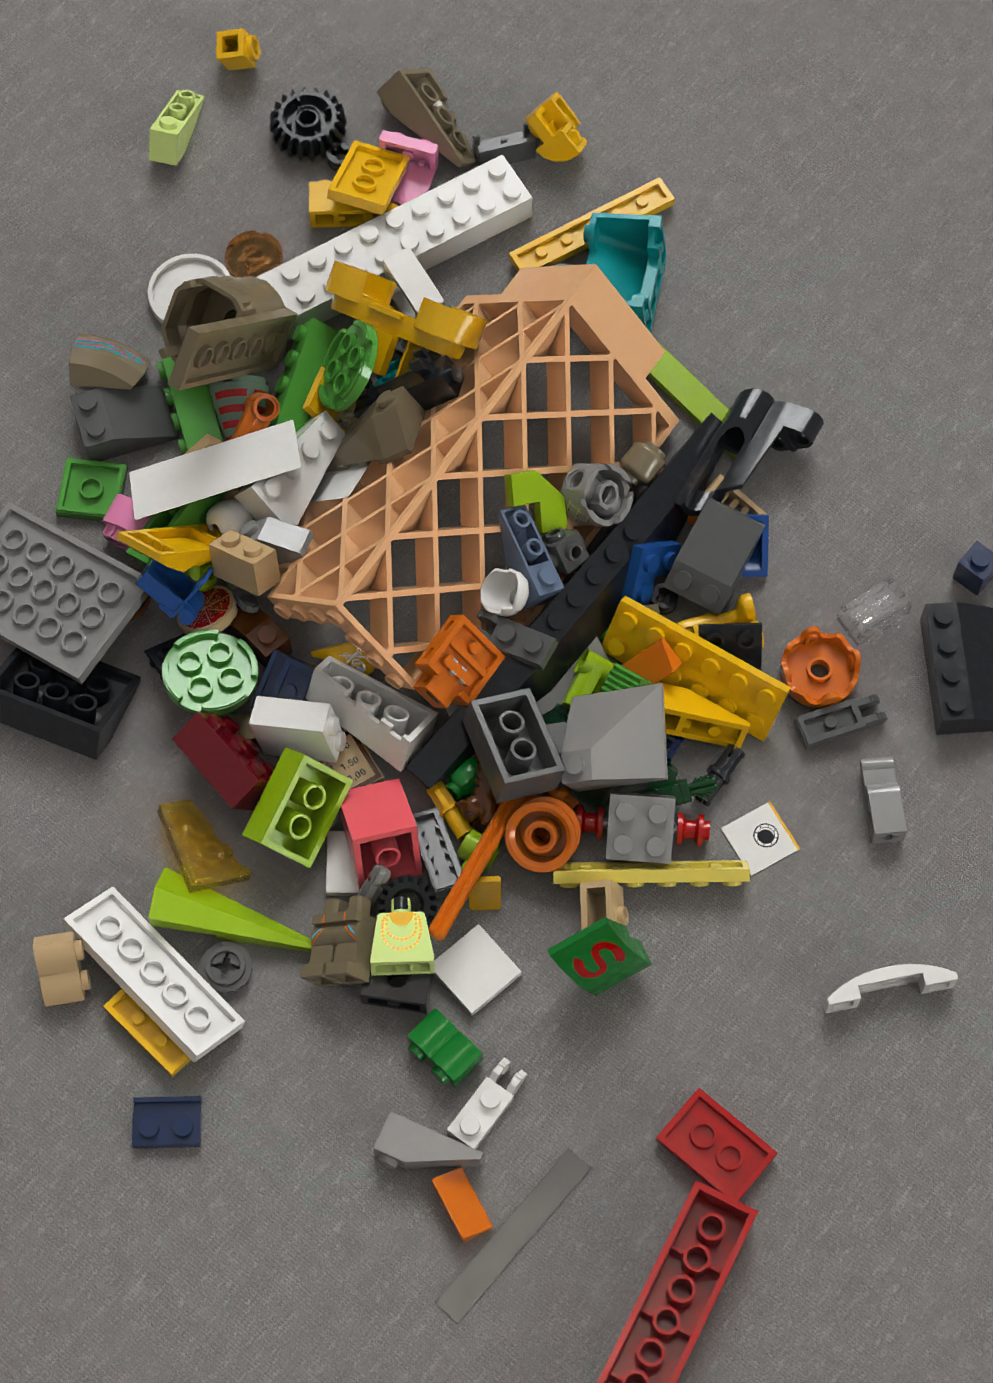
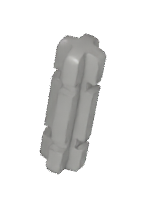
M374 865L369 874L371 878L365 880L357 894L371 900L370 910L384 888L382 884L386 885L391 876V871L384 865Z

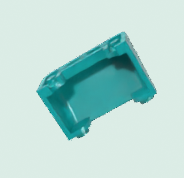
M592 212L590 223L585 224L583 233L584 242H588L589 255L586 264H596L651 333L666 265L667 251L663 218L656 215Z

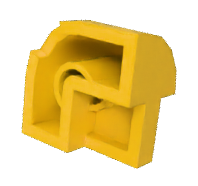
M558 91L524 118L529 123L528 127L531 133L542 141L535 151L545 159L553 162H565L580 154L586 146L587 140L584 137L581 138L577 126L581 124Z

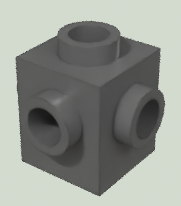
M561 527L555 528L541 538L557 573H563L564 575L572 574L580 568V564L589 558L585 548V541L578 533V530H568Z

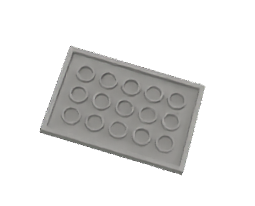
M8 502L0 512V638L83 684L149 596L135 584L141 573Z

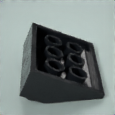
M960 602L925 604L920 623L936 735L993 731V608Z
M16 647L0 666V723L97 760L110 743L141 682V677L99 661L83 684H80Z

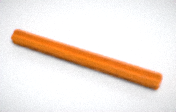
M525 797L501 802L428 928L431 938L437 941L445 939L503 838L510 817L521 806Z

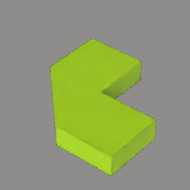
M527 470L504 475L507 505L509 507H516L533 503L535 526L539 533H546L560 527L563 529L568 528L565 497L538 471Z

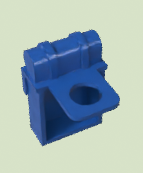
M151 559L135 584L159 603L158 608L169 617L173 618L179 612L178 620L180 623L190 625L196 620L198 611L204 605L205 596L199 589L206 583L213 569L210 567L196 582L187 574L168 568Z

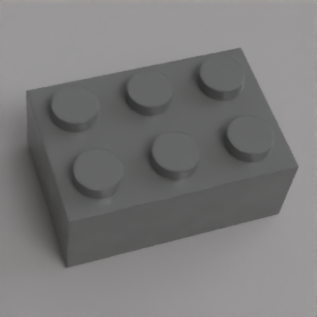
M527 688L470 701L463 723L496 802L500 803L555 790L565 772V768L531 689Z

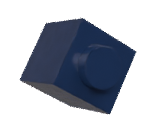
M976 541L958 562L952 578L978 596L993 578V552Z

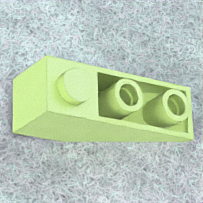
M177 90L150 128L149 160L177 166L187 150L204 102L203 95L195 94L190 90Z

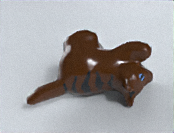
M475 752L477 765L471 796L456 802L454 805L461 810V813L468 822H474L473 827L479 829L482 824L485 826L489 824L496 813L497 802Z

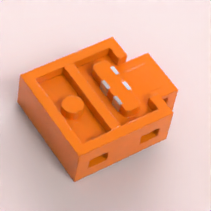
M450 615L416 661L415 665L423 674L413 688L434 708H448L452 701L457 706H469L470 701L476 699L506 656L465 615Z

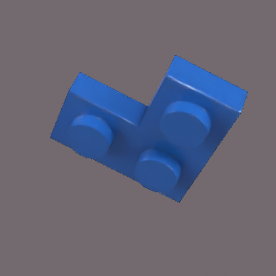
M671 540L633 545L622 598L626 595L642 605H649L653 595L655 576L669 574L679 554L681 544Z

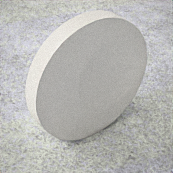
M183 254L165 261L153 273L148 285V299L153 315L163 324L174 290L184 281L210 276H229L230 273L219 261L203 254Z

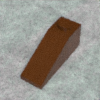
M236 604L238 609L237 615L227 628L237 639L244 640L250 646L256 659L265 668L269 663L273 650L278 649L287 655L293 653L290 637L269 615L260 608L257 613H248L240 609Z

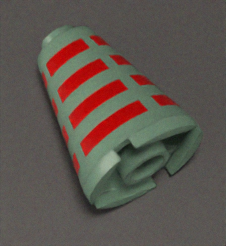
M243 375L232 378V381L228 382L222 380L209 383V393L223 442L231 439L244 412L246 398L252 393L257 392L269 394L270 383L269 381L266 382V378ZM264 399L260 400L257 405V411L260 415L266 411L267 405Z

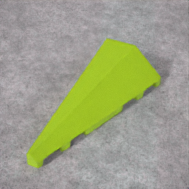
M164 867L155 885L148 916L151 926L216 935L217 939L309 953L312 951L310 938L169 868Z

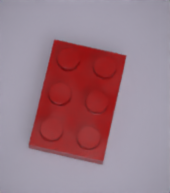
M700 1088L694 1092L655 1139L656 1142L707 1185L737 1201L743 1197L778 1154V1152Z

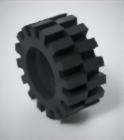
M405 875L392 879L391 882L384 886L378 898L379 914L391 913V899L410 892L419 898L421 903L419 912L425 913L427 925L429 926L433 922L437 912V899L433 889L427 882L419 877Z

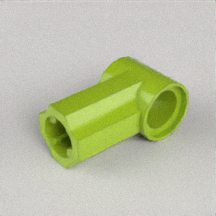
M586 649L575 665L574 673L576 675L561 703L565 709L570 710L572 697L599 693L601 687L604 686L605 677L613 669L614 663L594 651Z

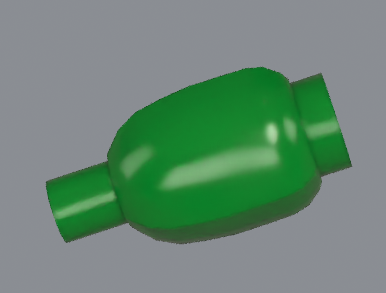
M475 757L467 759L449 776V783L446 785V788L452 797L457 800L470 796L472 793L477 765Z

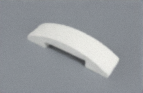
M902 964L875 969L853 978L834 991L827 998L824 1011L826 1014L856 1008L861 1000L860 993L918 982L921 994L950 989L956 984L958 976L954 971L924 964Z

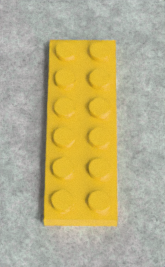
M625 595L620 600L603 640L602 647L605 653L625 663L664 637L682 664L672 674L659 682L688 688L750 722L748 733L764 742L791 687Z

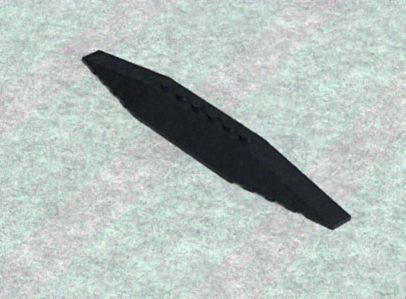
M712 412L668 461L665 469L632 503L630 512L624 520L612 526L590 553L589 558L566 581L564 589L553 597L529 624V628L554 637L558 641V645L544 670L506 656L475 700L530 688L535 701L538 702L552 691L596 637L599 639L609 628L622 598L633 545L671 540L675 542L688 519V515L676 504L675 500L721 424V421ZM722 446L697 487L701 491H703L725 450ZM459 706L405 767L407 771L428 789L475 754L474 747L463 723L468 706Z

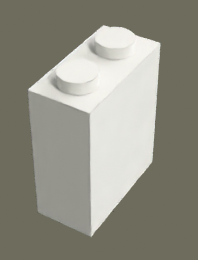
M256 696L249 725L264 755L281 757L285 747L305 754L316 761L337 763L339 752L343 751L346 745V734L342 731L339 725V718L336 717L330 703Z

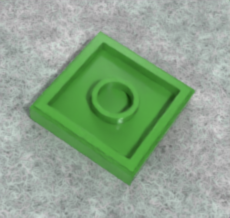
M67 457L55 510L56 515L59 517L102 521L116 494L123 495L128 472L127 464Z

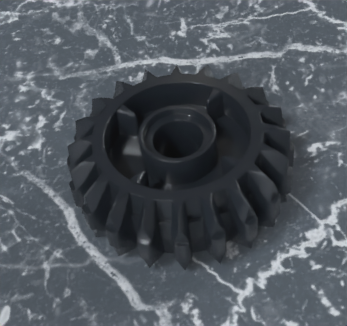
M303 87L302 92L297 93L292 89L290 97L283 94L281 102H275L274 111H271L269 128L272 133V140L275 144H278L281 152L287 151L289 158L297 154L300 161L305 156H308L313 162L315 156L320 155L324 159L329 147L334 149L336 142H343V137H346L347 116H345L342 104H338L336 96L330 97L327 90L320 94L316 87L312 92L307 91Z

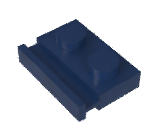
M278 649L273 650L250 708L253 709L256 696L304 701L314 669L317 666L290 654L287 655L280 652Z
M201 1096L133 1097L132 1147L134 1149L201 1147Z

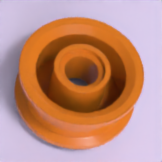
M549 796L535 797L523 803L512 814L505 830L506 846L512 858L525 869L541 873L554 871L563 866L578 848L581 838L580 823L573 809L562 800ZM536 828H545L550 834V841L540 840L536 835Z

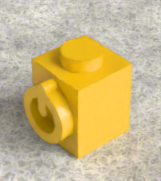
M244 28L216 32V57L229 71L256 68V60L259 59L261 54L256 35H250Z

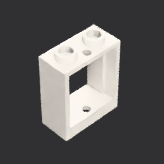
M410 247L383 259L384 278L397 283L391 300L399 312L416 318L424 297L445 305L441 294Z

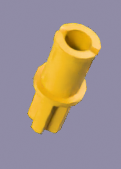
M439 781L430 789L427 788V794L440 810V817L446 821L458 842H462L466 835L474 828L466 820L461 810L454 805L456 801L447 790L445 784Z

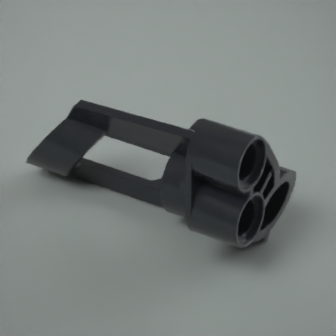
M745 389L739 393L675 500L676 504L687 515L694 517L700 515L708 498L721 503L728 491L743 488L770 448L777 451L790 450L791 452H796L797 449L811 447L824 424L822 417L817 412L786 401H774V398L768 392L761 389ZM721 446L728 452L736 454L735 460L717 490L705 492L697 488Z

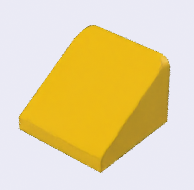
M480 876L469 895L470 910L501 909V877Z

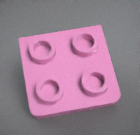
M382 130L379 138L380 148L410 156L408 167L390 201L400 206L430 190L439 166L438 144H434L426 139L419 140L407 137L399 132Z

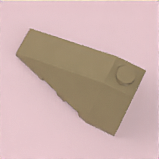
M404 386L393 391L387 390L383 392L345 432L346 434L325 473L347 470L357 463L361 467H367L371 461L375 460L379 464H386L412 453L426 411Z

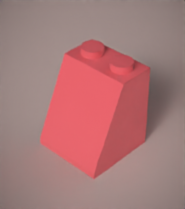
M397 778L349 789L339 809L359 889H361L367 878H371L369 874L376 864L384 865L391 871V876L387 883L396 877L423 875L417 825L400 779Z

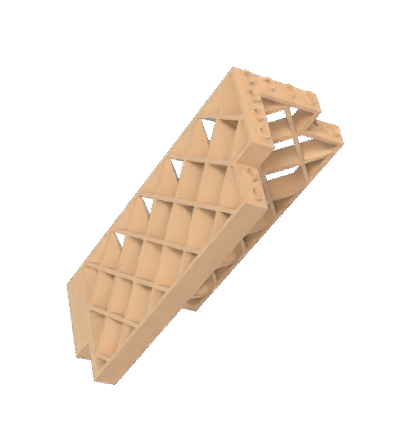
M596 264L521 268L502 294L465 296L457 308L488 321L477 350L466 347L460 360L450 358L465 376L459 396L425 412L412 453L386 464H379L377 460L372 461L348 498L310 502L297 526L311 530L314 536L304 557L279 565L281 582L276 584L267 596L275 605L273 609L278 615L284 619L293 618L306 622V620L314 621L319 624L329 623L340 627L346 633V640L366 654V661L386 675L385 680L388 684L396 689L406 688L415 690L413 686L423 674L415 663L440 630V593L462 591L463 615L477 628L486 632V624L477 618L478 612L485 610L480 602V590L485 579L484 533L501 532L500 523L484 524L483 477L504 476L527 470H536L540 474L548 473V482L561 492L564 478L573 465H575L572 464L571 417L590 416L591 463L615 464L621 467L620 461L615 462L614 415L632 414L633 444L638 441L645 443L646 440H649L658 448L661 447L679 422V419L647 381L646 377L665 353V350ZM570 327L591 351L590 355H570ZM589 361L590 409L571 410L570 362ZM546 362L547 411L527 412L526 364ZM614 381L634 404L633 407L614 408ZM547 418L548 465L528 466L527 419ZM503 420L504 468L483 469L482 422ZM460 479L461 526L438 528V480ZM505 486V509H508V508H511V507H509V506L507 505L506 486ZM566 514L568 528L565 529L578 530V533L585 541V548H587L602 526L580 525L572 521ZM461 535L462 581L439 583L438 537ZM415 538L416 585L392 587L391 541ZM558 573L561 581H563L566 575ZM416 595L417 641L394 643L393 597ZM369 599L370 633L343 606L346 601ZM545 604L521 610L515 615L507 616V619L528 627ZM416 652L404 669L392 657L394 654Z

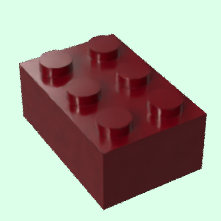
M197 712L172 740L232 809L254 811L275 766L269 761H264L259 756L260 750L257 745L248 738L244 739L238 732L240 729L239 725L227 715L225 717L219 716L215 713Z

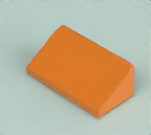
M663 637L621 666L656 684L672 674L682 662Z
M462 1167L431 1179V1184L463 1244L493 1228Z

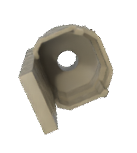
M210 276L184 281L174 290L162 324V335L166 347L158 350L162 359L171 357L175 362L168 384L177 390H183L278 368L298 314L285 307L282 298L270 283L256 277Z

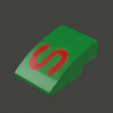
M605 917L547 949L549 956L566 975L581 988L593 995L604 992L652 965L642 942L632 938L625 925Z

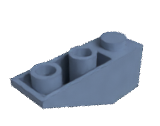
M526 505L500 510L498 517L507 570L511 568L521 572L528 580L529 596L522 611L549 602L564 589V585Z

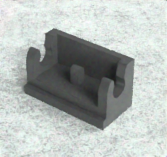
M529 123L523 124L522 132L483 141H480L479 135L473 136L472 148L478 166L502 154L509 164L535 158L536 139L530 133Z

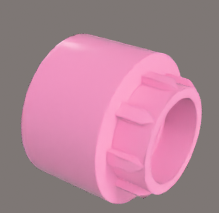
M116 494L102 520V523L105 525L102 532L103 537L115 546L127 551L129 546L116 539L117 532L141 530L151 516L135 520L132 498Z

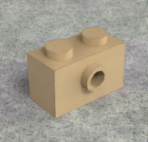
M234 530L222 534L221 537L209 544L214 576L257 596H260L281 582L276 549Z
M611 879L580 883L581 930L604 917L625 926L628 925L629 915L626 906H624L623 887Z

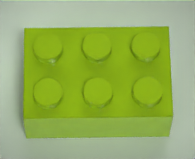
M285 747L242 835L301 865L311 868L353 780L305 754Z

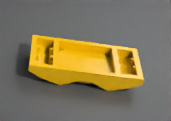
M207 523L120 531L117 532L116 539L158 563L184 573L193 566L206 565L209 561L212 562L209 544L221 537L223 533L214 525L213 530H209Z

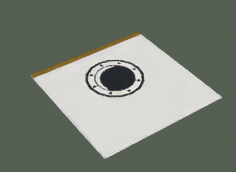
M770 801L721 828L739 858L747 860L751 876L800 849Z

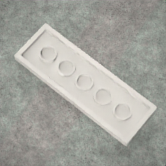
M113 886L63 918L61 926L67 932L74 931L76 940H82L84 950L194 1063L242 1029L245 1020Z

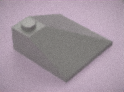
M660 683L572 697L561 751V761L565 768L562 784L577 792L667 780L664 685Z

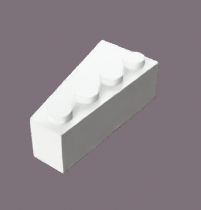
M327 411L311 418L296 432L301 468L245 485L234 497L248 510L255 520L269 516L297 526L346 433Z
M330 655L314 669L305 698L311 702L330 703L336 717L339 718L340 726L400 772L430 739L438 716V712Z

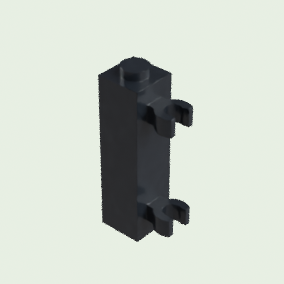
M422 347L412 352L416 359L408 364L411 371L374 387L372 380L369 378L366 387L358 398L353 414L358 419L383 392L387 390L393 391L401 386H404L419 405L427 411L458 397L465 376L461 369L447 355L432 361L428 351Z

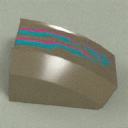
M78 333V338L73 347H71L70 385L130 390L145 374L151 360L140 352L115 340L93 334Z

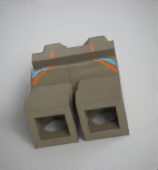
M360 895L350 896L348 911H346L347 902L335 898L326 899L324 913L313 915L312 925L315 927L311 933L312 951L309 964L302 965L300 978L320 987L369 983L370 957L377 920L369 916L371 900Z

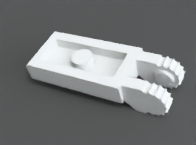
M504 1057L495 1067L490 1077L484 1079L447 1128V1133L459 1142L477 1149L514 1100L513 1095L526 1079L527 1073L520 1070L514 1075L507 1089L502 1088L497 1082L507 1072L511 1063Z

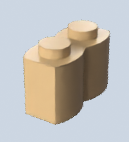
M74 931L34 937L33 952L45 1007L84 1001L86 990L91 989L88 970H82L80 960L85 959L82 940H76Z

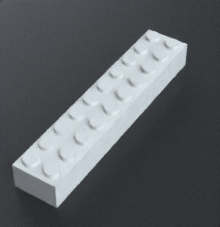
M502 154L256 278L270 283L282 298L285 307L298 314L289 339H291L299 324H304L313 317L321 322H325L341 313L331 308L334 294L325 290L334 261L360 268L384 278L383 259L410 247L426 271L531 218L532 196Z

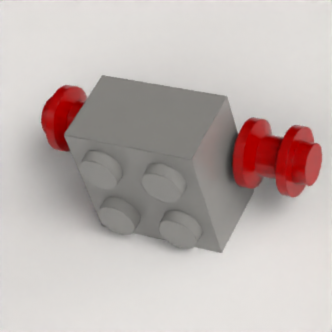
M610 791L608 817H605V820H603L604 807H599L596 813L585 812L582 805H578V812L574 811L580 823L581 836L584 832H594L597 839H602L603 826L604 830H607L605 859L671 864L672 842L675 832L676 845H681L684 839H694L696 845L702 847L703 840L709 841L710 821H704V814H699L696 820H686L684 814L678 812L676 825V822H674L676 798L671 795Z

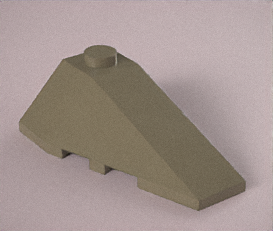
M430 68L398 70L377 91L382 99V105L388 112L422 139L438 144V151L456 166L467 167L474 166L477 163L465 134L457 130L454 124L458 120L456 114L453 111H448L445 105L448 97Z

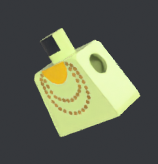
M395 897L391 899V913H380L377 915L370 957L371 976L435 973L434 952L425 913L411 912V900L408 897Z

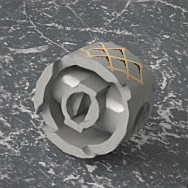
M576 463L564 478L560 492L565 497L566 514L572 521L580 525L610 526L620 523L630 512L633 502V492H629L628 484H632L630 477L623 468L615 464Z

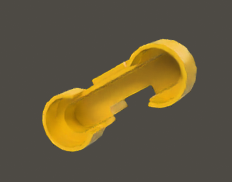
M334 261L325 286L326 291L334 294L331 308L366 322L375 328L378 348L372 372L386 376L399 337L408 342L395 378L409 372V362L416 359L412 352L422 347L428 352L431 350L457 360L461 359L466 347L477 350L488 320L454 306L450 308L426 297L423 298L417 317L413 318L394 310V307L390 306L397 283L360 268Z

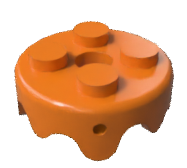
M811 626L787 644L780 665L781 681L791 687L789 695L800 704L818 709L845 701L853 693L859 679L861 655L859 650L854 649L841 633H823L819 627ZM815 665H822L827 669L828 674L825 677H816L812 674L811 668Z

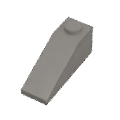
M391 1111L373 1147L374 1155L378 1157L377 1161L390 1169H396L397 1166L404 1169L481 1166L483 1162V1152Z

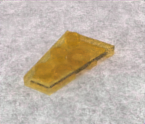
M190 799L159 805L157 813L189 893L250 880L252 873L246 866L242 867L233 857L234 851L227 843L222 844L212 832L213 826Z

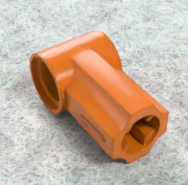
M259 392L249 395L244 403L242 417L231 439L268 428L270 422L279 414L280 405L277 398L273 395ZM264 399L267 408L260 415L257 411V405L260 400Z

